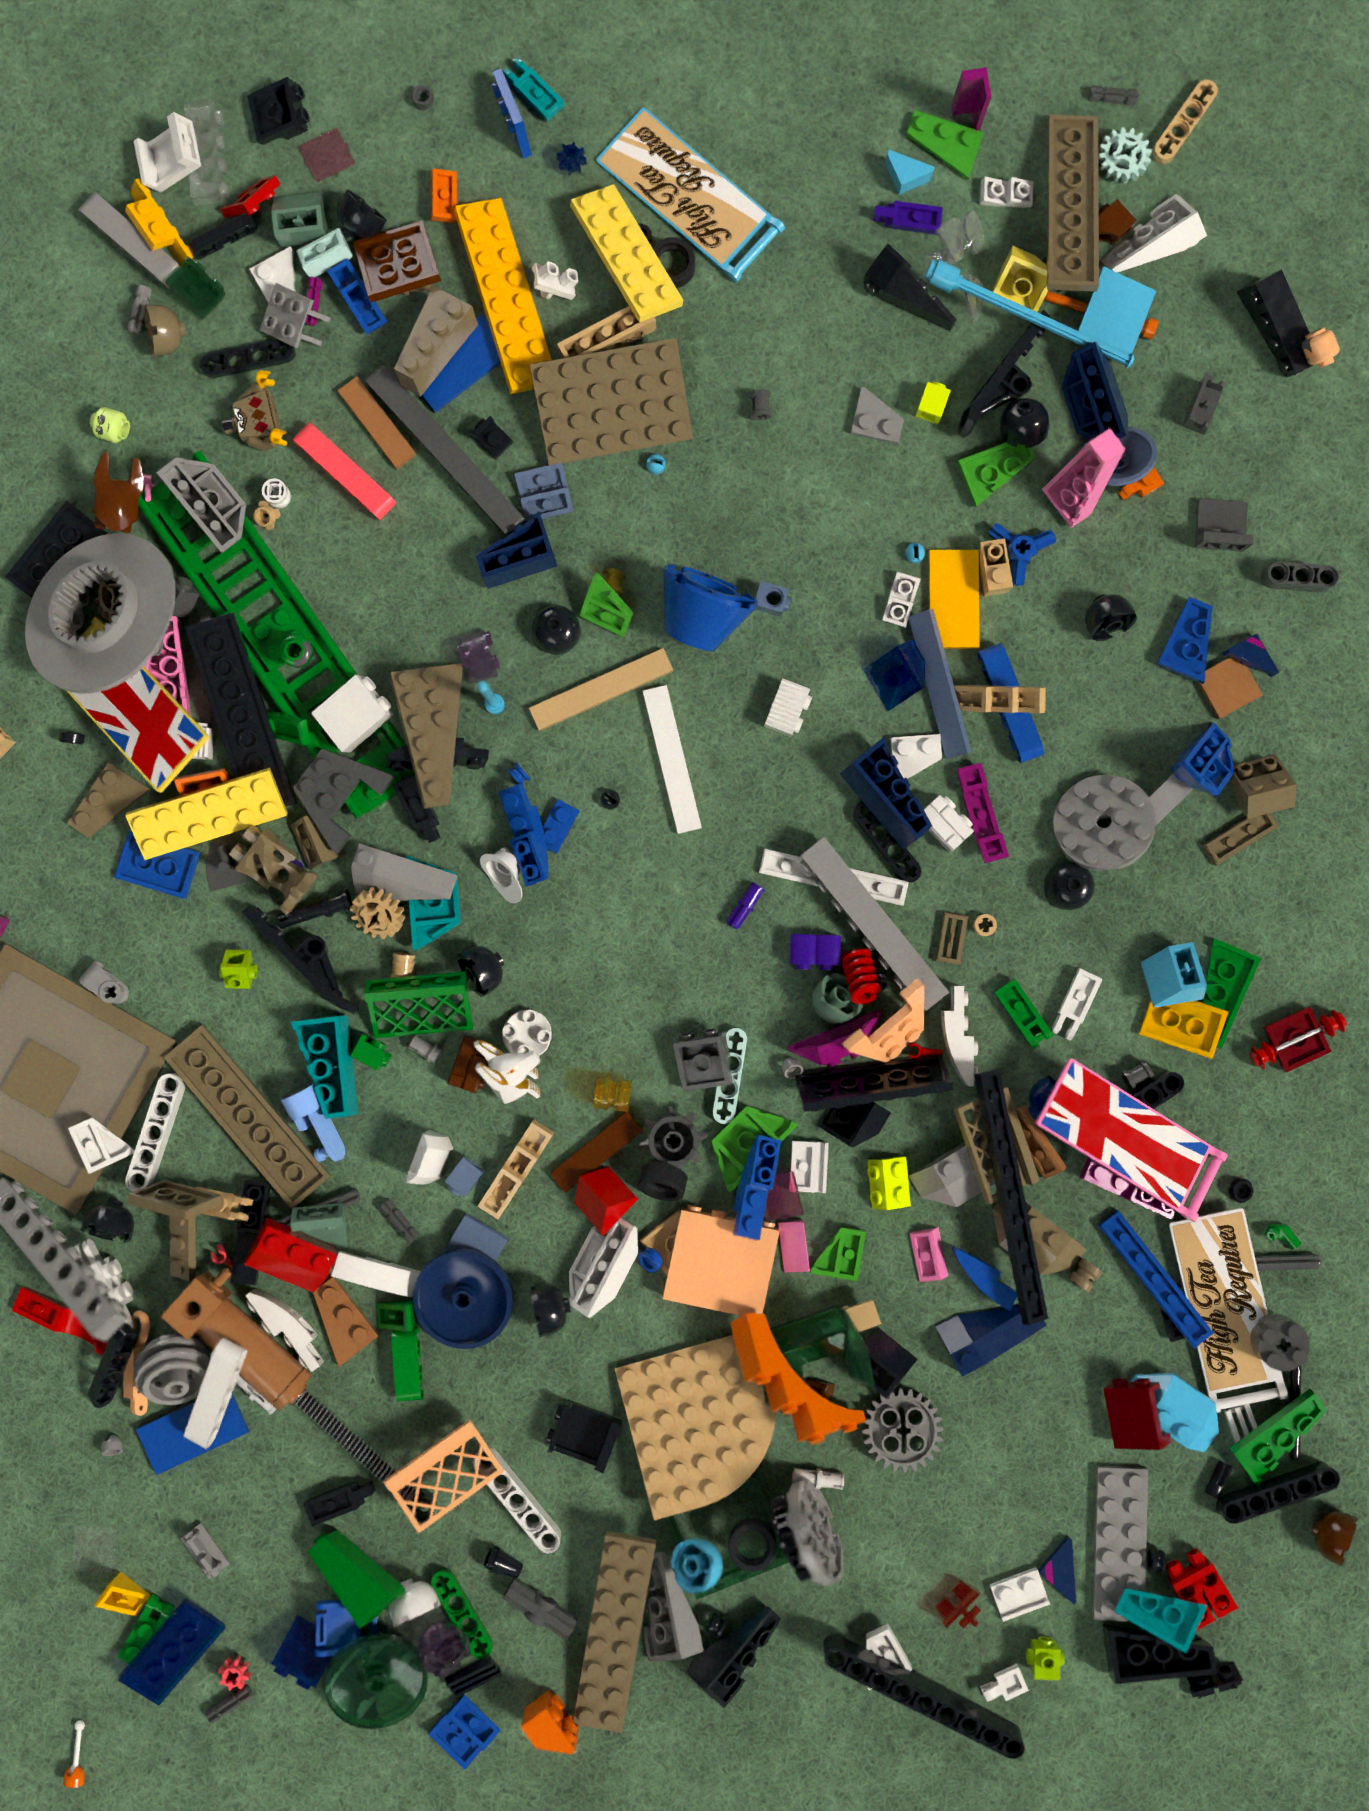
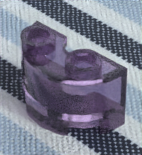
M485 630L456 638L460 658L470 684L498 676L497 669L501 667L497 654L492 655L489 646L494 645L490 631L485 632Z

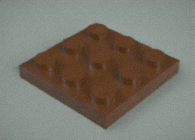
M423 220L377 234L371 238L353 242L371 303L441 281Z

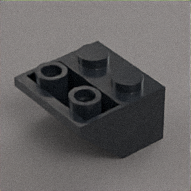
M877 1327L846 1367L884 1398L888 1399L918 1359Z

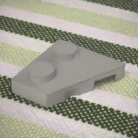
M861 387L851 434L898 445L904 419L868 389Z

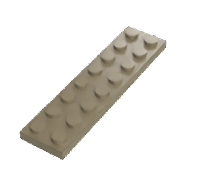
M1049 114L1047 139V290L1097 292L1099 287L1098 116Z
M205 1025L197 1028L163 1057L291 1209L295 1208L332 1176L324 1165L315 1159L312 1151Z
M606 1531L573 1718L575 1725L578 1724L580 1726L620 1733L623 1731L656 1539Z

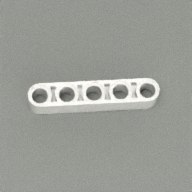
M177 1073L165 1074L157 1082L126 1176V1186L132 1192L152 1185L155 1181L186 1087L185 1082ZM170 1078H173L177 1084L174 1091L170 1090L167 1085ZM162 1102H165L169 1108L166 1115L160 1111V1104ZM154 1126L159 1127L161 1131L159 1138H155L152 1134ZM146 1149L151 1151L153 1155L151 1162L146 1161L144 1158ZM138 1173L143 1175L145 1179L143 1186L139 1185L136 1181Z
M223 1338L218 1343L184 1433L186 1439L205 1449L209 1448L220 1428L246 1357L247 1349L226 1338Z
M488 1446L504 1469V1472L501 1474L507 1477L508 1482L501 1484L494 1478L487 1485L542 1552L552 1553L556 1551L561 1539L559 1527L493 1447ZM482 1449L481 1455H487L484 1449ZM474 1458L473 1467L476 1470L477 1459ZM480 1461L478 1474L488 1476L496 1470L493 1463L483 1464ZM519 1494L523 1497L524 1501L515 1503L511 1496ZM529 1514H536L540 1520L532 1523L528 1520L527 1516ZM553 1534L556 1540L547 1542L544 1540L543 1535Z

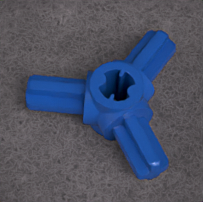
M996 523L988 533L995 540L1005 538L1009 562L1012 563L1011 577L1014 586L1024 585L1026 564L1031 563V557L1037 555V550L1056 542V536L1052 530H1047L1033 537L1029 534L1026 536L1017 534L1015 536L999 523ZM1019 545L1023 546L1022 549H1026L1023 554L1019 553L1020 549H1016Z

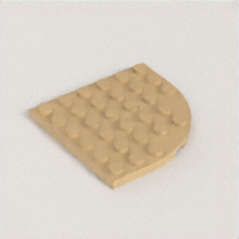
M733 1335L615 1368L654 1520L717 1502L738 1489L757 1469L772 1439L776 1411H771L765 1384L757 1385L756 1382H745Z

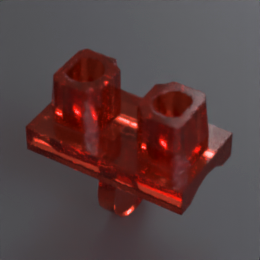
M961 1581L952 1591L962 1602L955 1608L945 1597L936 1606L939 1614L944 1619L942 1623L946 1628L961 1614L964 1617L958 1623L963 1629L969 1623L974 1627L979 1625L975 1617L981 1612V1609L977 1605L970 1611L967 1608L981 1593L976 1588L973 1590L968 1584Z

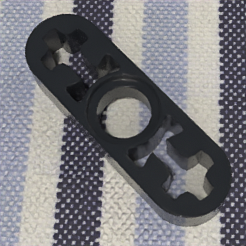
M242 214L194 238L189 242L188 247L194 259L200 260L224 248L223 245L229 242L232 244L254 233L257 230V225L252 215Z

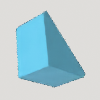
M892 150L888 151L885 166L899 195L930 182L935 168Z

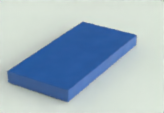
M483 314L476 318L478 326L422 394V397L435 413L501 364L489 323Z
M233 1392L218 1433L207 1449L184 1437L196 1401L136 1429L156 1475L249 1432Z

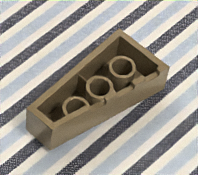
M433 285L394 367L400 385L420 397L478 326L471 305Z

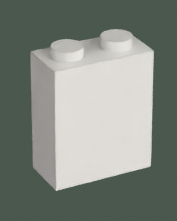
M355 675L312 712V715L341 752H351L394 716L390 710L391 705L388 700L377 694L374 690L376 685L367 676Z

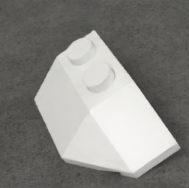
M620 1218L604 1236L595 1226L591 1228L569 1271L570 1306L586 1317L591 1318L616 1297L638 1255L636 1226Z

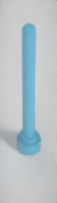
M479 682L478 689L485 698V708L491 714L501 713L505 708L503 698L498 694H494L486 682Z

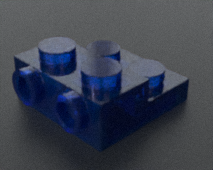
M297 1615L271 1663L275 1666L273 1672L284 1678H287L288 1674L296 1677V1684L306 1690H309L311 1686L316 1688L332 1656H315V1649L324 1647V1645H315V1624Z

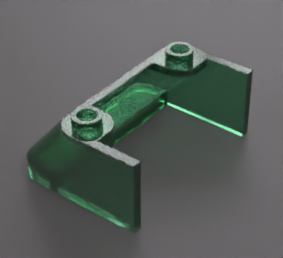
M832 1306L770 1328L781 1353L801 1379H803L802 1365L843 1352L845 1361L848 1363L850 1378L868 1388L874 1387L868 1347L849 1313L843 1308ZM763 1384L765 1405L770 1407L766 1387Z

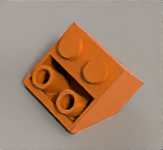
M550 1689L525 1707L521 1729L536 1749L573 1754L576 1752L579 1725L574 1724L573 1715L568 1716L563 1708L565 1706L558 1694L553 1695Z

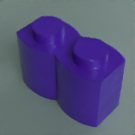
M791 934L790 964H795V969L810 970V965H820V970H835V966H840L841 936Z

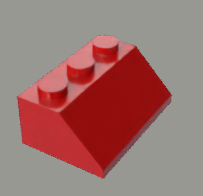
M266 1218L244 1265L314 1293L327 1278L338 1254L336 1246L300 1231H292L290 1227Z

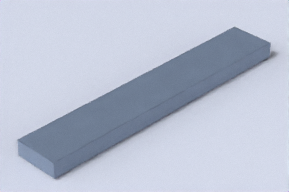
M929 609L909 617L946 759L971 753L934 610Z

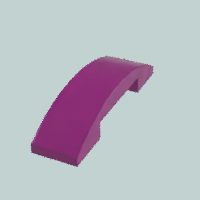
M982 763L957 769L967 814L973 824L971 828L974 831L973 835L984 864L1008 858L1009 854L1004 837L1000 833L987 790L988 783Z

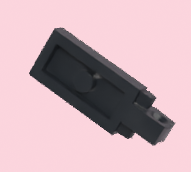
M415 774L393 784L392 787L414 830L416 829L419 834L424 832L429 843L440 838L436 828L440 824L437 819L438 817L433 807H423Z
M358 1481L351 1482L307 1499L303 1504L311 1525L316 1526L358 1509L366 1503L364 1498L373 1495L376 1489L373 1481L359 1486Z

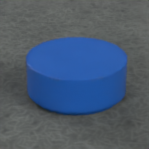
M646 1247L638 1255L641 1266L650 1273H656L663 1266L661 1256L653 1248Z

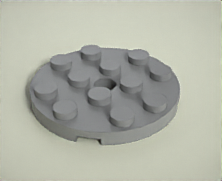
M1114 775L1092 776L1074 784L1059 800L1053 820L1055 837L1062 852L1075 864L1085 869L1101 872L1116 868L1119 870L1137 861L1149 848L1154 837L1156 825L1154 808L1147 794L1132 781ZM1101 818H1110L1111 825L1107 828H1101L1097 825V822Z
M806 1479L795 1482L786 1494L789 1504V1513L786 1514L789 1527L793 1529L799 1548L798 1557L802 1566H807L814 1582H818L823 1586L833 1585L835 1582H839L843 1575V1552L839 1533H833L829 1520L833 1518L832 1512L823 1494L812 1481Z

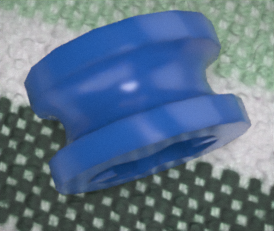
M517 762L514 764L515 767L513 769H507L518 784L523 783L525 780H530L529 776Z

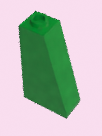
M338 1530L327 1534V1532L320 1534L313 1541L315 1545L308 1551V1554L359 1628L373 1621L405 1591L403 1585Z

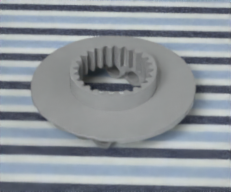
M123 533L107 534L92 538L63 555L40 582L27 613L25 626L26 647L30 660L38 673L48 682L62 690L73 693H95L120 685L146 666L151 656L159 655L163 648L162 639L169 626L175 604L174 574L172 566L165 555L149 541L135 535ZM102 578L106 581H109L110 578L117 581V584L121 586L119 592L123 595L118 601L122 605L116 607L118 615L111 617L112 624H106L104 632L98 630L96 637L90 634L88 639L84 637L78 639L76 631L84 624L82 609L90 601L88 587H92L93 581L100 583Z

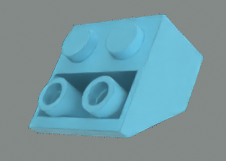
M1193 942L1168 946L1141 962L1153 1008L1202 1000L1204 998L1207 985Z

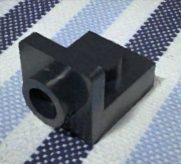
M491 416L486 420L482 419L474 428L473 434L475 439L495 459L499 458L513 444V440L495 423Z

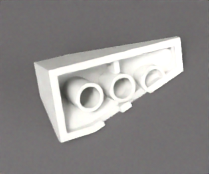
M1175 194L1151 211L1149 214L1152 219L1145 226L1138 224L1133 229L1135 231L1134 237L1131 240L1125 239L1119 242L1101 260L1102 264L1108 269L1120 272L1195 246L1201 239L1207 236L1198 212L1178 194Z

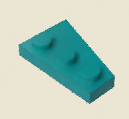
M1125 1588L1114 1613L1183 1653H1187L1208 1605Z

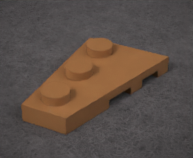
M335 1277L329 1279L313 1293L338 1367H340L376 1339L379 1333Z

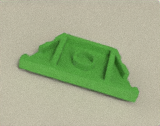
M746 1105L711 1140L727 1190L731 1193L739 1185L747 1157L757 1135L781 1140L782 1142L798 1124Z

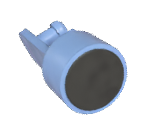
M314 1082L301 1085L282 1096L280 1100L291 1121L295 1122L298 1130L304 1131L313 1125L324 1148L319 1147L314 1150L313 1155L315 1159L319 1162L324 1161L326 1157H330L333 1161L342 1160L345 1156L344 1144L331 1118L325 1119L314 1089Z

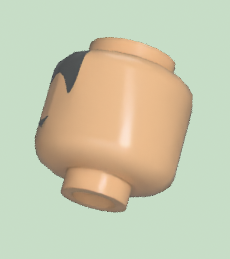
M1325 327L1305 336L1306 340L1302 343V349L1310 365L1318 364L1322 368L1334 362L1333 357L1339 353L1340 348L1333 331L1325 330Z

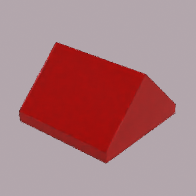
M608 1166L579 1176L574 1203L604 1236L638 1198Z

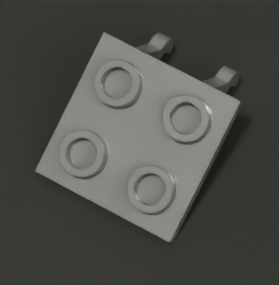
M275 283L260 330L295 348H298L301 339L322 346V340L302 333L307 314L326 322H330L331 317L312 310L314 300Z

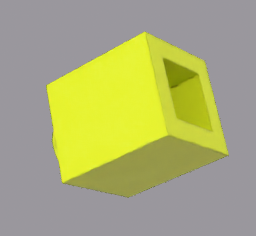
M927 382L915 417L939 424L951 390L947 389L942 383Z

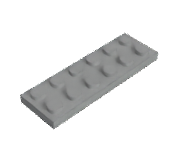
M1096 1465L1092 1612L1094 1620L1128 1621L1114 1613L1124 1589L1145 1592L1148 1469L1146 1467Z

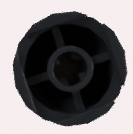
M347 189L338 202L337 216L343 225L341 230L352 239L355 236L362 239L371 238L377 235L385 226L384 224L387 219L378 210L371 208L365 203V200L356 193Z
M1020 398L1012 401L1004 409L1000 419V433L1007 444L1013 447H1017V444L1025 445V448H1031L1047 438L1050 427L1049 415L1041 402L1031 398Z
M1103 594L1096 597L1085 614L1086 627L1094 641H1105L1113 638L1109 633L1121 629L1123 632H1126L1137 620L1133 606L1120 595Z
M560 605L547 606L540 610L534 618L532 625L533 639L538 647L548 654H566L579 642L581 635L580 622L575 613L567 607Z
M1067 861L1055 865L1048 871L1044 879L1046 898L1053 906L1061 910L1071 911L1081 908L1089 902L1094 893L1095 883L1093 875L1088 869L1074 862Z
M476 946L466 949L457 955L461 957L458 960V964L462 972L466 971L467 982L470 979L477 986L473 990L477 995L484 997L499 986L503 976L501 966L504 965V962L497 952L493 953L486 947Z
M109 1199L107 1204H97L86 1213L81 1231L84 1232L90 1229L88 1235L112 1241V1238H116V1236L124 1237L123 1242L128 1243L131 1242L134 1231L133 1215L129 1210L123 1208V1202Z
M549 1284L530 1287L534 1316L538 1322L536 1326L539 1337L557 1333L566 1323V1313L571 1312L569 1298H563L561 1291Z

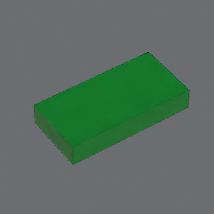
M275 711L268 713V718L277 739L300 745L310 743L306 719Z

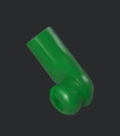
M1272 1223L1265 1228V1236L1270 1241H1274V1239L1284 1240L1291 1250L1301 1245L1300 1240L1286 1224Z

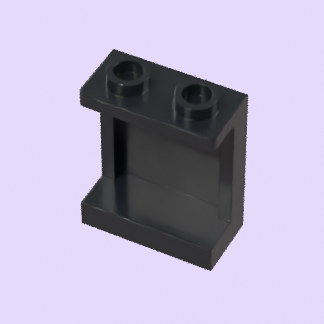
M566 1399L564 1406L559 1404L554 1417L555 1420H558L556 1428H550L545 1441V1443L549 1444L547 1452L557 1451L594 1465L595 1471L604 1474L619 1434L622 1420Z

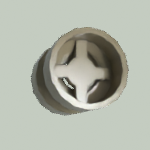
M1082 1257L1078 1263L1077 1272L1073 1271L1068 1278L1089 1293L1093 1288L1092 1282L1095 1279H1099L1103 1272Z

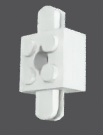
M91 1239L83 1241L82 1244L75 1245L73 1248L81 1255L79 1260L83 1264H88L95 1271L94 1278L97 1281H102L110 1289L108 1292L109 1296L116 1298L125 1307L123 1312L129 1318L124 1324H129L134 1329L135 1323L125 1305L134 1300L132 1297L133 1289L129 1282L124 1281L119 1261L117 1259L113 1260L112 1256L102 1259ZM100 1304L97 1306L96 1312L99 1310Z

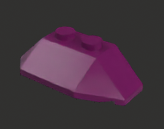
M879 1009L791 1044L787 1046L788 1051L822 1066L827 1064L828 1068L842 1063L840 1058L850 1055L851 1059L860 1056L859 1054L849 1052L842 1043L858 1029L867 1038L876 1031L882 1012Z

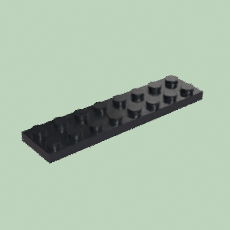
M228 613L185 626L234 777L238 778L270 768L285 807L296 804L297 801L268 718L235 613Z

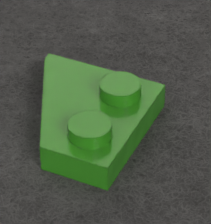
M596 573L591 581L579 616L624 637L634 612L602 576Z
M840 1226L810 1268V1273L858 1281L866 1231Z

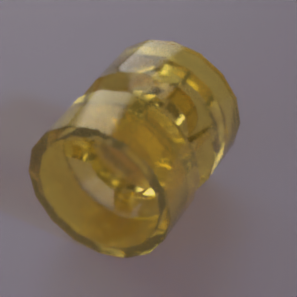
M597 1076L593 1108L607 1110L611 1106L614 1111L628 1113L632 1080L618 1079L616 1082H613L611 1078Z

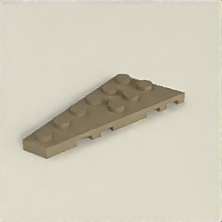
M463 663L390 673L395 700L424 808L449 805Z

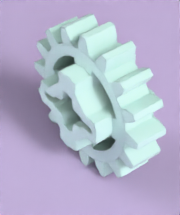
M1122 127L1119 134L1112 130L1110 136L1104 137L1098 149L1100 153L1098 162H1103L1099 170H1107V179L1111 175L1114 176V183H1117L1119 178L1123 179L1124 184H1127L1130 177L1133 181H1136L1139 175L1145 173L1146 167L1151 162V159L1148 157L1152 153V149H1146L1149 140H1141L1142 132L1137 136L1134 135V128L1129 133H1126L1125 128ZM1112 146L1113 154L1109 156V149ZM1137 155H1139V163H1138V164H1136V162H1137L1136 156H1137Z

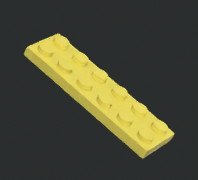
M614 184L571 199V209L639 323L682 307L684 300Z
M267 768L129 811L125 816L143 858L147 860L249 828L251 825L256 826L285 817L288 812L271 769Z

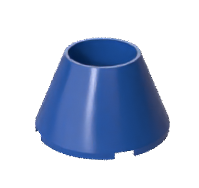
M674 564L665 565L663 570L665 632L684 644L701 650L715 651L757 608L758 601L747 592L745 596L739 594L736 591L737 586L689 567L683 566L682 570L674 569Z

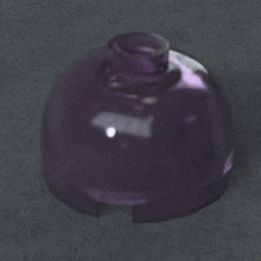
M440 1621L429 1626L421 1635L418 1643V1655L426 1672H432L435 1676L440 1677L450 1674L462 1665L460 1660L464 1654L466 1657L468 1656L471 1644L466 1633L457 1624L449 1621Z

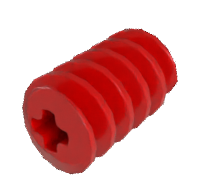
M868 949L849 950L840 957L844 974L847 977L846 982L849 986L851 1000L856 1004H868L874 1001L877 997L876 994L881 990V986L878 984L879 978L875 975L876 968L873 967L874 960L870 958L872 953Z

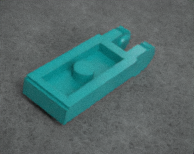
M516 57L513 60V64L522 75L518 78L506 67L502 70L504 76L514 86V89L548 122L565 106V103L531 67L529 68L520 58Z

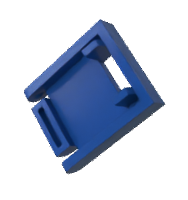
M340 1599L316 1602V1609H325V1611L316 1612L315 1645H324L322 1648L315 1649L316 1657L337 1655L358 1639L377 1635L378 1616L370 1622V1634L361 1635V1628L357 1626ZM365 1641L355 1653L368 1652Z

